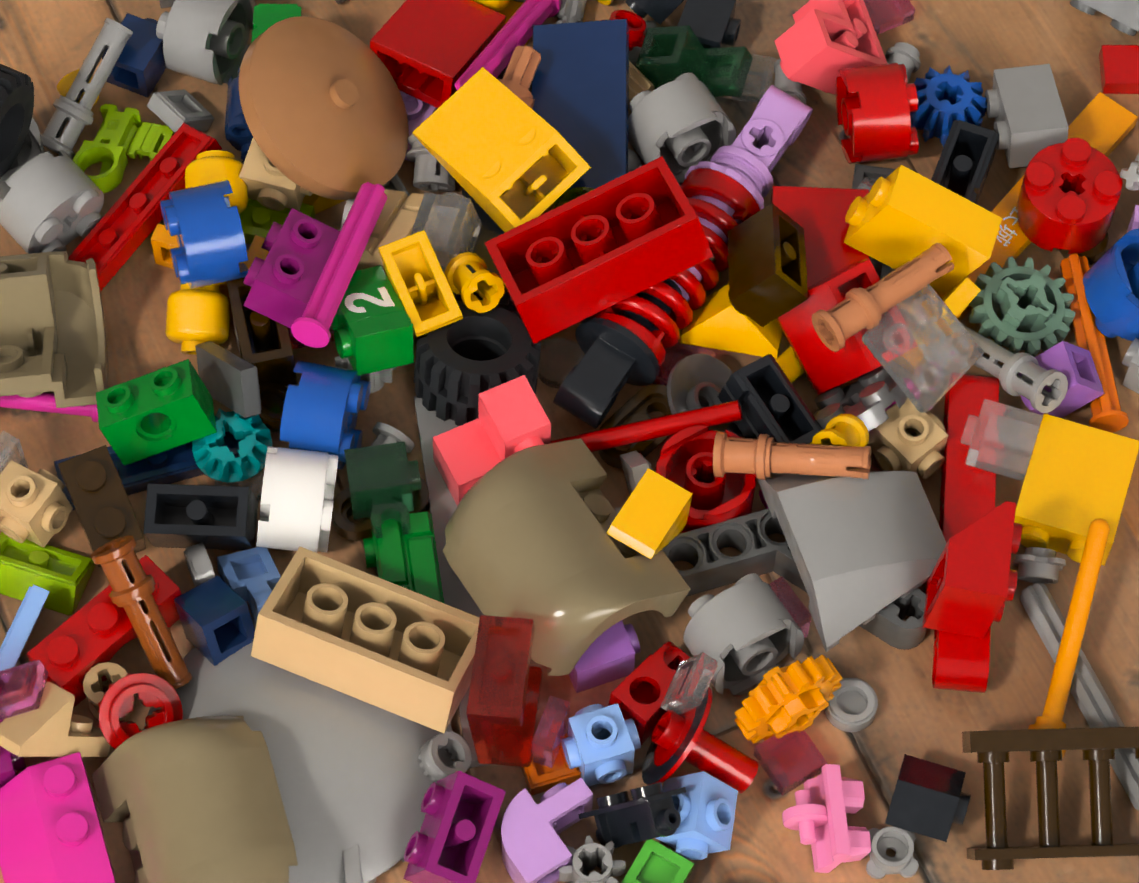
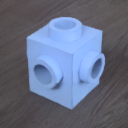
M618 703L604 707L602 704H593L580 709L575 713V716L568 718V737L561 739L563 753L569 769L579 767L581 778L588 787L599 783H612L623 778L625 775L632 774L635 750L641 748L639 734L633 719L624 720Z
M704 771L668 778L663 783L664 792L683 787L686 788L685 793L672 796L674 807L680 814L681 822L674 834L667 837H657L656 839L676 849L675 852L689 860H703L707 858V854L730 850L738 790Z

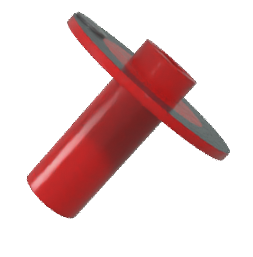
M699 683L691 687L681 696L671 710L663 714L656 724L651 737L652 742L642 764V779L645 784L651 785L665 782L679 768L683 761L738 790L739 794L743 793L753 782L759 763L703 729L710 712L713 697L712 689L708 685Z

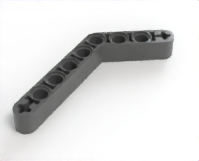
M769 508L678 534L661 550L666 554L671 563L686 561L694 566V568L685 571L677 569L691 589L687 596L736 583L739 579L751 573H756L760 576L770 572H775L807 593L787 541L777 543L767 537L775 533L784 535L778 519L772 518ZM724 547H732L739 550L742 554L730 557L722 554L719 550ZM917 588L906 597H899L886 606L885 609L876 613L875 618L866 625L861 624L859 626L897 649L909 650L915 648L924 640L927 628H923L926 594Z

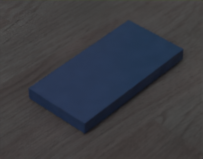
M627 19L534 25L533 48L541 54V61L532 81L533 99H535L532 110L556 129L591 167L558 199L577 198L628 173L629 25Z

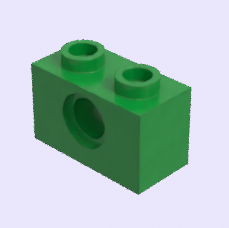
M189 359L96 393L99 429L124 466L217 432L212 396Z

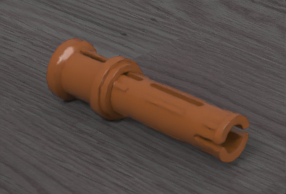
M133 535L112 540L96 549L90 556L94 564L101 565L112 588L109 596L113 604H117L118 607H124L156 676L166 680L174 689H178L187 684L193 677L188 671L152 595L156 583L152 575L145 574L134 551L137 543Z

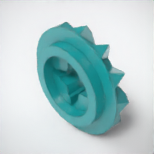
M219 408L215 415L217 432L192 441L194 460L199 469L214 480L228 483L247 480L258 474L265 467L267 447L272 446L270 429L262 422L259 414L245 418L235 411L224 412ZM229 431L236 440H241L239 442L238 458H235L233 452H230L227 446H222L225 444V432Z

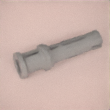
M109 18L105 19V24L85 58L65 97L60 95L59 99L56 98L53 103L56 110L43 134H40L44 147L59 154L58 150H62L71 159L75 156L72 149L85 125H91L94 120V113L91 109L129 37L133 34V31ZM108 48V50H107V52H106L104 58L102 59V61H101V63H100V65H99L97 71L95 72V74H94V76H93L91 82L88 83L89 80H90V78L92 77V75H93V73H94V71H95V69H96L98 63L100 62V60H101V58H102V56H103L105 50ZM85 92L84 95H83V97H82V99L80 100V102H79V104H78V101H79V99H80L82 93Z
M954 320L941 331L939 342L943 348L956 353L976 367L998 378L1004 391L1012 396L1022 395L1030 400L1031 406L1041 413L1051 412L1065 398L1068 390L1067 377L1056 369L1047 370L1041 367L1037 359L1031 354L1024 352L1014 354L991 339L966 327L965 324L958 320ZM978 348L984 351L985 353L989 354L990 357L988 358L987 356L978 352L976 349ZM998 361H1001V362H1003L1004 364H1003V365H1000V364L997 363V362H998ZM1046 385L1050 387L1052 391L1047 392L1043 388Z

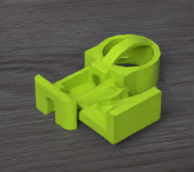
M104 104L100 107L103 122L94 141L84 140L73 161L83 172L92 164L102 162L99 175L87 176L103 194L117 188L123 180L124 171L128 164L127 155L135 159L137 154L140 159H143L144 156H149L151 161L175 132L167 125L142 122L138 109L126 107L124 112H120L117 105Z

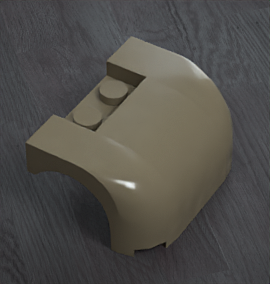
M67 251L1 256L0 396L18 395L30 398L41 395L44 392L54 391L56 408L97 404L96 393L108 388V349L96 263L93 258L86 260V263L68 260Z
M581 438L529 447L505 458L468 490L445 526L446 545L442 551L449 565L488 621L492 622L491 626L516 658L522 652L536 663L548 667L546 669L548 676L570 674L584 652L603 632L631 615L655 610L661 612L665 618L673 616L691 590L663 551L649 559L606 534L617 516L616 511L599 489L606 479L607 473Z
M203 716L164 723L145 729L120 744L92 774L103 823H123V842L130 851L135 871L134 883H289V866H298L292 834L268 747L262 732L252 731L244 721V716Z

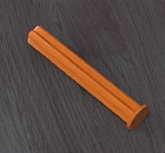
M1077 253L1070 254L1068 258L1061 260L1060 269L1062 277L1066 280L1064 284L1065 293L1074 295V300L1069 309L1076 312L1075 318L1072 321L1076 344L1078 347L1090 351L1105 393L1089 402L1092 413L1089 426L1114 433L1125 428L1129 423L1127 413L1121 411L1105 335L1097 329L1095 324L1096 316L1090 309L1086 299L1083 277L1090 269L1089 261L1086 256L1080 257Z

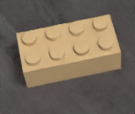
M300 546L258 613L251 656L445 733L481 665L492 622Z

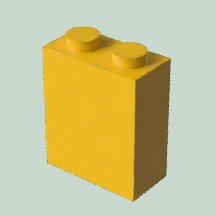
M900 165L886 178L879 177L864 198L858 196L852 202L845 217V222L850 225L844 243L895 270L919 256L935 243H940L950 253L952 260L949 262L954 263V270L928 284L927 287L944 295L990 259L1002 217Z
M1044 413L1016 505L1014 522L1022 524L1020 543L1027 548L1040 547L1052 549L1066 554L1073 561L1080 563L1091 522L1095 519H1104L1110 526L1101 564L1105 566L1114 542L1137 458L1139 440Z

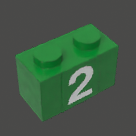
M379 265L355 271L330 326L334 331L335 345L340 358H348L353 370L358 371V376L414 363L413 324L382 266Z

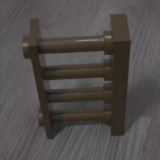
M1139 727L962 732L963 753L977 752V762L983 763L986 847L967 848V859L981 860L982 870L1014 869V859L1139 856V843L1113 844L1110 759H1115V749L1135 748V759H1139ZM1062 750H1082L1083 760H1088L1092 844L1089 845L1060 844L1057 761H1062ZM1010 751H1030V762L1036 761L1039 846L1008 847L1004 762H1010Z

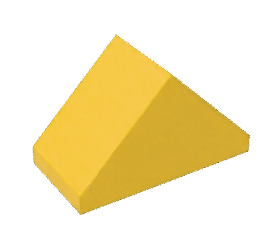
M425 230L378 248L387 277L413 324V333L416 337L463 319L461 310Z
M729 284L707 296L703 306L693 310V320L690 325L682 330L680 341L682 344L761 357L772 354L774 359L778 356L783 330L777 319L761 327L746 314L743 315L736 311L729 300Z
M648 468L611 523L606 534L647 558L652 559L683 531L688 520L693 493Z

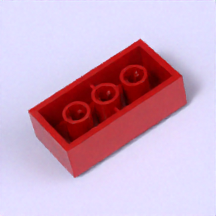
M663 156L485 242V246L534 344L713 257L699 218Z

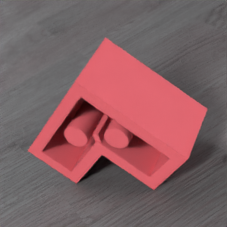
M810 0L792 15L795 24L774 41L781 59L780 67L788 79L836 95V78L841 76L839 73L840 69L888 64L864 0Z
M525 375L479 393L477 419L433 437V461L457 506L468 490L499 462L523 449L550 444L551 422Z

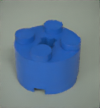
M228 180L169 192L168 200L160 201L165 228L169 230L170 236L176 235L179 246L170 249L176 277H179L181 285L188 283L190 289L244 278L249 271L246 265L241 263L248 261V255L237 206H230L229 196L224 197L226 194L233 193Z
M1133 229L1120 238L1083 277L1086 299L1090 309L1096 316L1095 324L1097 329L1107 337L1115 338L1119 336L1129 341H1133L1135 338L1139 339V229Z
M298 361L293 372L302 373L299 386L288 385L282 412L280 441L289 442V448L327 452L330 455H338L337 469L342 470L346 463H350L351 459H358L363 432L362 430L355 429L359 410L365 411L367 408L371 383L370 381L361 380V375L358 376V371Z

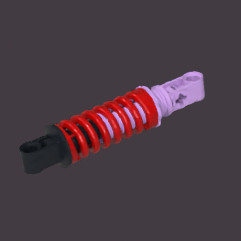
M771 85L731 146L719 147L710 162L700 161L698 165L689 168L680 187L699 218L713 257L582 320L576 329L575 336L578 345L585 355L563 381L553 400L554 404L596 429L610 411L619 392L626 383L636 386H647L655 381L659 375L660 367L666 360L665 349L672 348L677 344L680 339L679 329H684L690 325L693 320V310L703 306L706 301V291L713 290L719 282V272H724L729 268L727 262V232L765 208L763 198L767 196L773 187L771 172L789 145L791 146L802 132L812 114L813 109L776 86Z

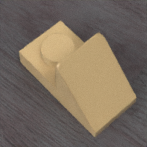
M52 682L43 683L0 723V746L18 757H63L80 752L81 757H108L110 748L102 732L92 726V719L72 714L75 696Z

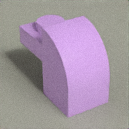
M579 778L570 785L562 782L553 786L543 794L539 804L535 803L525 788L507 806L501 825V849L505 868L514 883H558L559 868L572 865V854L558 834L582 820L579 819L578 814L592 811L593 793L582 778Z

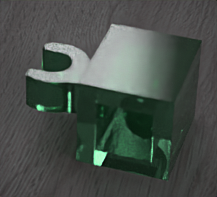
M405 441L344 450L353 518L371 517L372 532L376 539L382 538V524L388 519L399 521L402 534H409L411 528L409 512L414 511L412 491L422 490L418 460L408 461Z

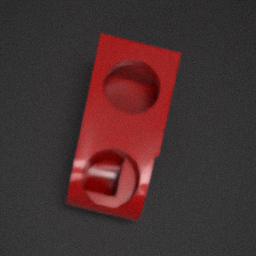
M671 641L662 645L653 655L650 654L610 694L608 706L618 703L624 720L633 719L641 745L653 733L655 725L663 714L670 710L681 696L695 685L702 673V668L694 661L682 690L678 694L690 666L682 669V667L694 660Z

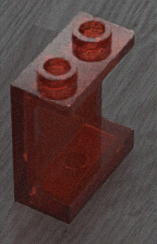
M480 615L466 712L477 759L480 764L529 767L531 765L543 676L540 667L530 666L535 631L533 619Z

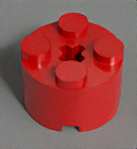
M890 63L840 69L839 73L841 76L836 78V111L838 125H843L846 136L850 137V139L841 140L847 162L849 164L904 158L908 155L918 154L917 130L915 126L911 127L910 112H917L918 96L915 84L908 83L905 65Z
M1070 138L1064 143L1048 146L1039 151L1026 168L1017 202L1018 224L1025 236L1042 249L1051 252L1053 248L1069 250L1068 254L1086 252L1097 246L1107 235L1123 186L1122 178H1120L1116 167L1110 159L1097 149L1091 147L1084 139Z
M691 426L675 433L665 442L656 463V473L693 493L688 520L681 533L751 514L756 474L725 473L723 478L714 477L713 447L717 431L709 430V426ZM725 429L728 437L741 438L737 434Z

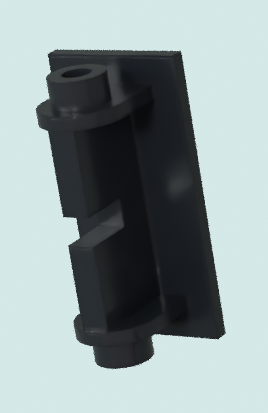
M659 782L630 790L633 799L631 801L627 791L596 798L599 809L578 814L579 819L594 816L597 826V840L604 846L612 841L614 849L639 841L667 837L675 833L681 822L680 814L674 807L672 796L685 793L686 788L683 787L664 792L662 783Z

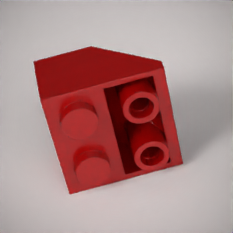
M870 258L854 262L808 287V300L777 318L816 395L866 374L916 347L895 306L882 314L878 326L871 330L862 329L845 340V347L837 352L831 351L826 347L817 335L812 324V314L820 309L828 311L845 300L846 293L853 288L861 287L866 289L881 280Z
M1005 501L949 538L927 581L923 628L983 639L993 621L1000 622L1005 600H1013L1017 586V570L1010 569L1011 554H1017L1022 535V524L1014 522L1015 502Z

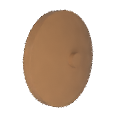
M300 16L287 18L275 23L260 34L248 47L239 72V96L242 111L258 146L283 175L298 186L316 195L335 200H348L356 198L362 184L369 182L374 185L379 183L383 186L397 174L408 149L409 125L405 104L396 82L386 66L362 40L335 23L315 17Z

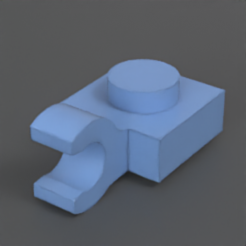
M263 547L217 557L218 573L221 579L244 601L249 602L255 626L258 613L281 577L268 549Z

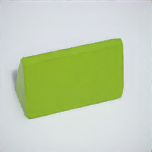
M1 532L0 594L23 601L29 586L32 587L34 584L50 591L44 608L72 615L95 568L92 558L50 545H46L43 548L27 539L23 543H18Z

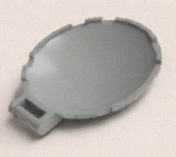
M253 642L233 653L216 666L196 647L193 648L183 658L193 678L184 686L175 689L182 704V720L203 716H244V721L252 731L262 732L275 772L298 866H289V883L376 882V877L388 871L400 860L404 862L407 844L416 831L420 832L426 814L421 812L424 795L433 782L437 783V780L431 781L429 780V775L425 776L423 774L425 770L424 767L420 768L419 766L421 760H418V755L421 754L419 750L427 740L432 739L441 732L251 656ZM151 707L148 712V715L153 714V711L159 710L161 708ZM451 722L446 731H452ZM448 748L438 750L439 758L446 766L451 765L453 762L450 758L452 753H447Z

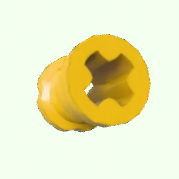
M471 252L460 253L447 264L444 275L454 293L461 295V299L468 309L474 310L477 313H484L498 305L499 300L504 295V283L497 274L487 270V265L480 256ZM466 265H470L475 273H472ZM476 291L483 300H479L473 293Z
M839 414L827 423L825 429L813 436L810 444L865 447L869 441L868 429L858 417L851 414Z

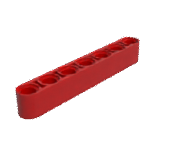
M948 373L943 425L948 439L943 455L945 461L941 466L939 527L946 543L950 537L995 508L999 379L996 377ZM991 626L983 639L934 630L933 688L978 693L986 692L990 662Z

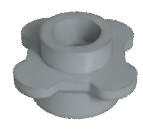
M1029 547L1025 548V554L1016 555V558L1013 559V565L1018 567V579L1021 581L1055 584L1058 583L1059 571L1063 570V566H1066V560L1055 558V550Z
M894 826L885 827L880 830L878 828L868 830L870 832L871 852L869 853L870 860L866 865V871L872 878L882 879L888 874H900L904 878H910L916 874L919 863L913 857L916 839L914 832ZM893 849L896 855L889 857L886 854V850Z

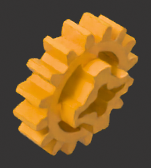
M820 655L815 660L810 656L802 663L797 660L791 665L781 668L776 666L763 675V680L756 688L748 692L749 697L741 702L743 707L734 713L737 717L734 721L748 741L751 740L753 744L762 739L767 742L774 736L780 739L784 735L795 731L800 733L811 726L816 716L829 706L828 701L835 697L833 692L841 688L840 681L843 678L829 658L826 659L824 655Z

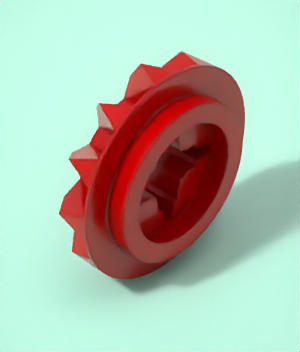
M128 673L125 677L109 684L103 699L98 703V726L108 744L116 749L125 740L142 731L134 721H119V718L126 717L125 714L133 711L132 702L135 701L133 694H136V698L140 700L143 706L161 708L145 717L146 726H144V730L160 724L182 720V704L171 684L151 673Z

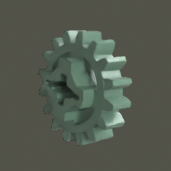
M1012 256L1007 258L1003 268L993 262L990 264L986 274L980 273L975 285L981 291L968 304L973 307L968 320L970 323H981L982 326L978 333L986 338L990 336L998 345L1009 348L1010 352L1016 354L1020 350H1025V353L1036 357L1040 348L1044 352L1066 338L1070 331L1069 326L1076 312L1068 309L1074 300V295L1061 293L1066 280L1063 277L1055 280L1048 277L1051 271V266L1048 264L1038 271L1034 269L1033 258L1028 257L1023 266H1018Z

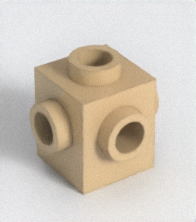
M254 137L252 138L239 178L248 186V199L256 200L262 206L276 211H281L285 208H293L300 211L305 195L311 196L313 193L303 189L283 175L265 156Z
M908 396L900 409L897 404H894L886 411L889 418L881 425L869 431L867 446L871 447V452L883 471L917 472L918 477L921 476L923 479H927L945 461L943 455L948 435L938 417L930 412L925 413Z
M11 460L0 474V530L18 543H23L27 539L44 548L52 536L61 531L65 526L69 513L73 509L62 491L65 487L62 481L44 469H40L36 473Z

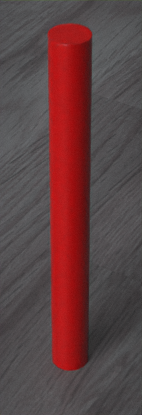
M739 400L556 439L550 441V443L581 438L591 452L673 435L691 426L704 425L710 427L742 420V411Z

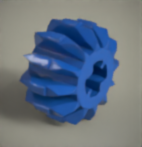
M948 65L943 74H940L930 67L929 71L925 74V79L916 78L914 84L918 96L917 112H910L911 127L915 126L916 130H923L924 142L937 137L940 138L944 148L954 120L965 121L981 127L982 117L985 116L987 102L986 98L982 96V82H969L968 70L960 75L953 74L950 65Z

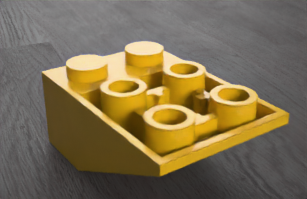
M484 67L475 73L412 132L504 232L540 216L591 168L556 129Z

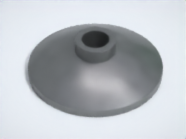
M692 354L681 359L671 370L667 383V398L671 413L676 414L721 404L717 396L722 388L726 386V382L731 374H733V371L719 359L706 354ZM734 421L709 427V430L725 432L726 429L737 434L739 437L743 435Z

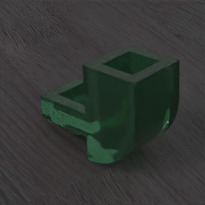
M690 25L653 27L647 29L636 66L655 86L654 90L668 82L674 81L684 73H693L699 81L706 85L714 97L741 96L753 57L746 46L704 49Z

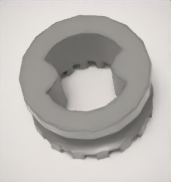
M453 731L438 733L432 739L427 740L420 747L419 752L421 754L418 755V760H421L419 766L420 768L424 767L425 771L423 774L425 776L429 775V780L438 781L457 771L465 773L472 761L468 743L461 735ZM449 749L447 753H452L450 758L451 760L454 759L451 765H444L439 758L438 750Z

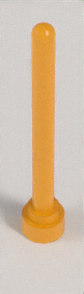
M1095 519L1089 526L1042 716L1036 717L1035 724L1028 726V730L1066 729L1067 725L1062 720L1110 531V526L1104 519ZM1062 750V758L1065 756L1066 750Z

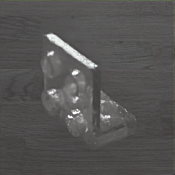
M930 284L882 315L881 321H879V325L867 330L862 336L863 343L920 413L930 411L984 354V351Z

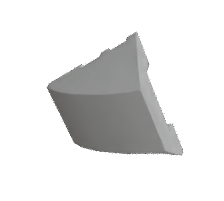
M870 471L869 480L838 476L773 473L771 478L758 480L772 518H777L809 596L808 608L826 652L839 644L840 639L861 624L866 625L873 620L876 613L899 597H906L927 582L947 544L917 472Z

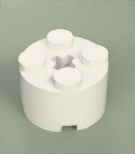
M267 447L256 547L297 551L301 546L316 553L317 551H328L338 455H330L327 452Z

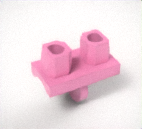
M837 764L823 765L820 775L805 781L804 790L795 792L796 806L790 807L782 813L784 827L791 830H799L801 844H811L814 872L829 873L842 862L860 861L871 852L870 832L866 827L848 826L846 813L856 814L863 808L865 800L863 781L841 777L840 765Z

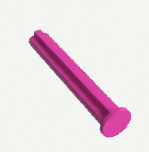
M526 0L455 82L456 90L462 87L482 67L497 78L509 64L514 49L517 46H524L531 38L533 26L541 25L547 18H551L559 12L561 0Z
M366 182L361 185L303 315L295 319L291 326L293 336L304 345L322 348L330 341L331 333L329 328L387 200V195L384 193L385 188L379 183L374 185Z

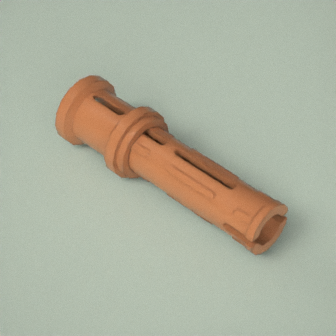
M935 243L919 256L892 271L866 289L861 287L851 289L846 293V299L828 311L820 309L812 314V324L817 335L831 351H839L845 347V340L864 328L871 330L878 326L882 314L925 288L937 278L954 270V263L949 262L952 260L950 253L943 245Z
M717 431L713 447L714 477L722 478L725 473L756 474L758 480L771 478L773 473L838 476L869 480L871 447L775 442L774 437H769L768 434H760L758 439L728 437L726 432Z

